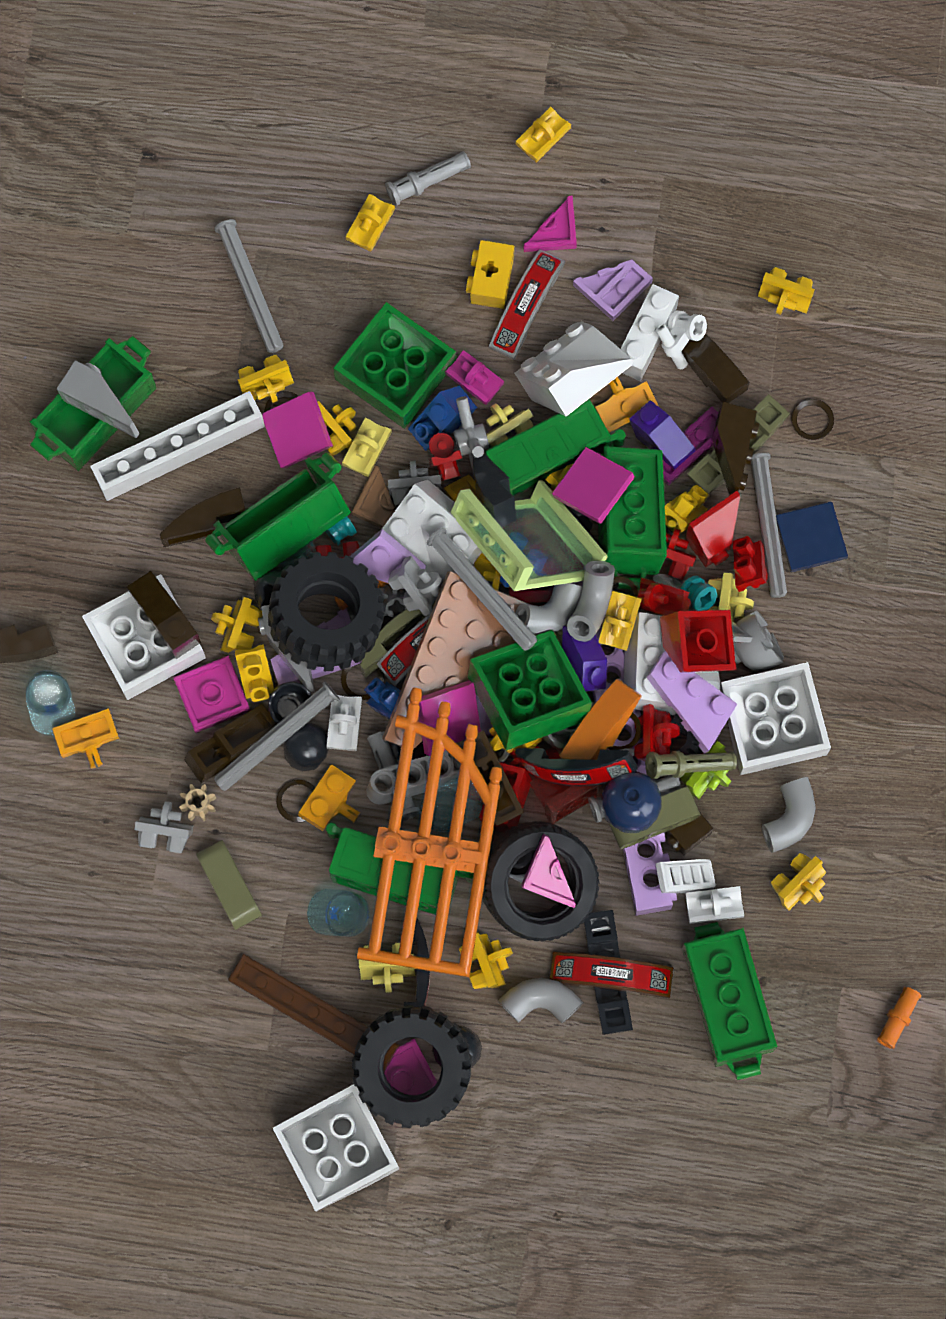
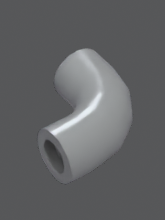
M591 561L585 565L581 596L574 613L567 623L569 634L578 641L586 642L591 640L605 618L612 594L615 572L614 566L608 562Z
M571 583L554 585L552 596L545 605L536 606L522 603L516 609L515 614L534 635L553 630V632L563 629V626L567 625L568 620L574 613L583 586Z
M808 777L791 781L780 787L786 804L785 813L777 820L762 824L763 836L771 853L788 848L800 841L812 826L816 807Z
M542 977L523 980L509 989L498 1000L500 1005L518 1023L529 1012L537 1008L547 1009L561 1023H564L584 1003L572 990L559 981Z

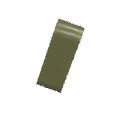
M685 787L662 796L660 814L653 825L647 830L639 833H624L612 824L609 825L619 848L624 849L691 822L700 817L701 814L689 788Z
M223 840L196 853L235 930L262 916Z

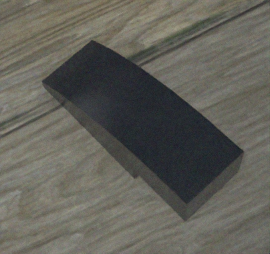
M485 454L479 458L473 455L477 499L501 527L517 521L515 499L510 492L509 477Z

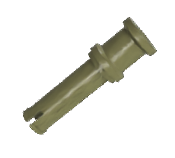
M672 751L670 754L663 755L649 752L645 761L646 773L651 779H658L659 776L663 775L680 778L689 772L733 771L737 766V758L733 751L684 755L680 751Z

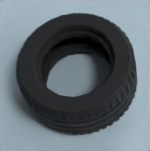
M542 821L521 823L500 834L499 838L495 839L490 847L482 897L492 917L512 934L523 939L526 938V940H540L541 942L559 939L561 936H567L568 933H572L574 929L579 928V925L585 922V918L589 917V913L593 910V905L595 906L596 904L595 900L598 898L597 892L599 891L598 884H600L598 867L587 846L568 830ZM543 834L549 836L554 851L560 853L568 865L570 878L568 886L576 903L575 908L559 902L546 911L533 913L520 910L510 898L508 880L511 869L519 858L537 849Z

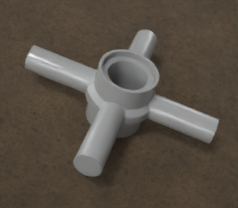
M464 396L456 399L461 425L459 430L454 431V437L461 456L469 454L474 474L473 455L477 458L483 456L484 450L489 449V444L483 424L474 425L468 398Z

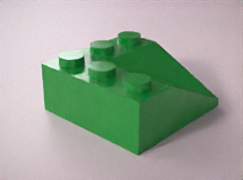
M386 302L333 368L335 380L405 429L447 376L445 371L456 361V351Z
M553 630L536 635L537 642L526 651L516 642L470 659L468 679L474 683L475 692L506 751L579 724L590 711L592 702Z

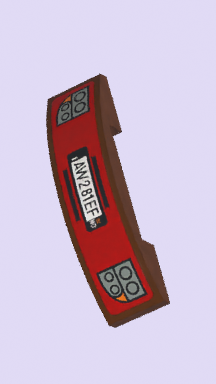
M553 952L550 979L559 981L563 985L577 987L582 985L640 993V995L670 999L674 968L622 958Z

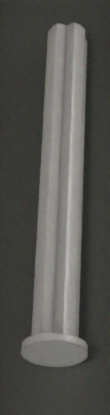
M234 219L225 220L215 226V232L221 236L267 351L272 353L278 352L283 348V343L235 226L237 223Z
M758 453L752 456L751 464L766 568L768 571L770 596L772 598H780L786 595L787 589L768 464L771 455L769 453Z
M441 528L431 535L426 544L433 546L523 650L526 651L532 648L537 642L536 636L446 535L447 530Z
M324 681L322 688L215 776L214 780L223 791L228 790L334 700L339 701L340 698L328 683Z

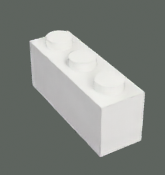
M652 284L621 347V350L632 358L634 362L623 374L641 382L661 341L656 328L660 324H665L668 327L669 318L677 309L679 295Z

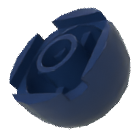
M638 771L617 776L609 781L601 796V810L605 820L624 833H639L647 830L657 820L662 808V795L657 784L648 775Z

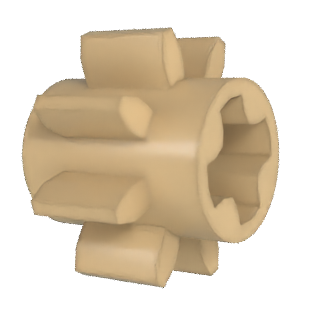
M190 784V791L187 794L180 793L181 798L185 800V804H182L179 808L181 812L190 811L188 814L190 821L195 816H200L203 821H206L205 814L208 811H216L210 805V802L214 801L216 796L215 794L206 795L207 786L205 784L201 789H195L193 784ZM199 797L202 801V807L196 808L193 805L194 798Z

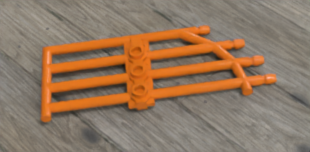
M412 688L406 717L400 715L396 717L395 727L404 729L388 828L378 827L374 857L383 858L369 945L368 948H358L357 959L470 977L500 791L499 782L502 779V768L492 767L489 776L490 783L487 785L474 762L475 739L478 735V726L468 724L465 733L466 740L462 749L447 735L448 716L451 711L450 703L441 701L438 708L439 717L436 720V727L433 728L418 721L422 689ZM416 733L433 740L418 833L400 830ZM444 749L460 763L449 837L430 835ZM470 780L485 805L479 842L461 840ZM395 860L413 863L399 953L380 950ZM425 865L443 868L429 958L411 955ZM456 870L474 873L459 963L441 960Z

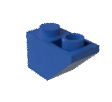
M460 386L439 392L408 428L425 451L429 450V441L434 435L438 433L450 435L461 425L456 403L457 398L466 396L471 414L476 410L477 406Z

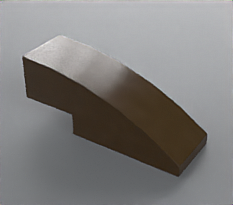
M706 334L699 341L689 340L681 351L699 379L706 387L709 386L722 403H730L748 390L750 382L722 349Z
M240 487L205 499L173 520L160 533L163 547L205 539L215 530L214 523L217 521L220 523L230 522L246 511Z
M46 624L19 634L15 625L0 630V663L30 661L58 653L51 632Z
M262 704L214 732L213 737L189 750L184 761L199 782L203 783L229 766L272 730L277 723L273 721L269 712Z

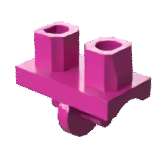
M464 350L445 371L448 377L485 405L504 385V381Z

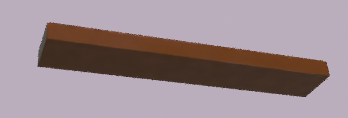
M245 954L242 955L228 978V981L353 1055H355L358 1041L368 1028V1026ZM397 1043L391 1045L385 1054L383 1062L384 1073L400 1047Z

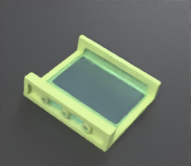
M543 480L538 481L530 499L515 501L517 521L503 527L497 523L470 489L460 490L451 510V514L456 518L459 525L514 591L584 581L585 565L591 561H606L608 557L566 506L553 497V491Z

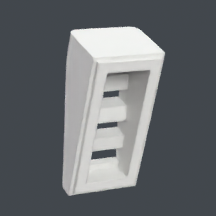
M709 859L656 863L661 893L704 891L714 889L716 886L712 864Z

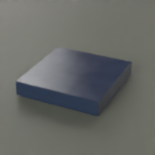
M833 502L776 515L778 531L791 573L848 558Z

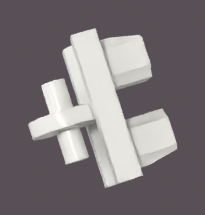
M338 695L340 700L331 702L327 749L357 751L362 697Z
M740 886L688 892L685 894L689 924L744 917Z

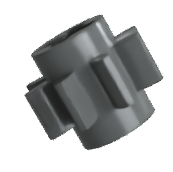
M389 584L379 587L384 594V616L388 614L394 619L400 613L407 610L403 603L404 594L407 592L404 588L393 590Z

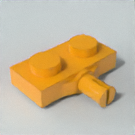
M616 377L609 383L614 394L607 401L595 406V409L608 432H611L629 423V419L650 400L658 407L659 405L647 381L633 388L624 389L619 378Z
M109 709L52 728L62 758L76 753H86L91 769L96 768L93 756L98 767L103 765L97 748L105 743L119 739Z
M331 764L299 811L298 816L321 831H324L331 819L339 813L354 823L361 812L346 804V801L356 780Z

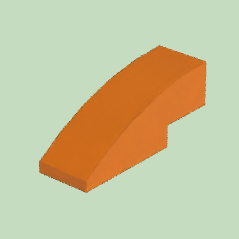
M616 679L582 720L561 752L560 757L563 759L597 760L600 750H606L607 747L614 745L642 695L621 680Z

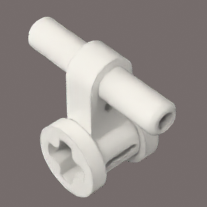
M677 310L671 314L668 328L665 324L657 326L656 332L662 341V348L666 355L672 358L678 369H684L688 365L681 351L689 340L699 341L703 338L707 329V322L702 315L693 314L689 316L686 312Z

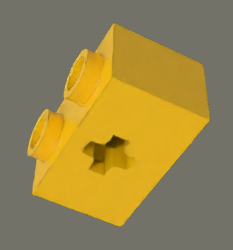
M480 240L479 250L474 249L472 254L471 266L475 267L474 276H468L466 293H470L471 304L505 309L514 261V245ZM488 271L494 272L491 277H486Z

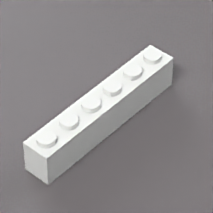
M248 391L91 465V469L106 500L109 501L264 428L263 417L251 392Z

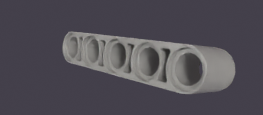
M504 748L495 751L500 756L499 762L505 763L509 753ZM444 751L441 769H443L445 774L440 775L438 789L456 784L460 770V763L451 754ZM431 756L411 760L409 775L415 777L417 782H408L405 798L425 793ZM398 764L379 769L371 776L366 793L369 800L374 804L382 805L392 802ZM384 783L389 790L380 791L376 788L375 784Z

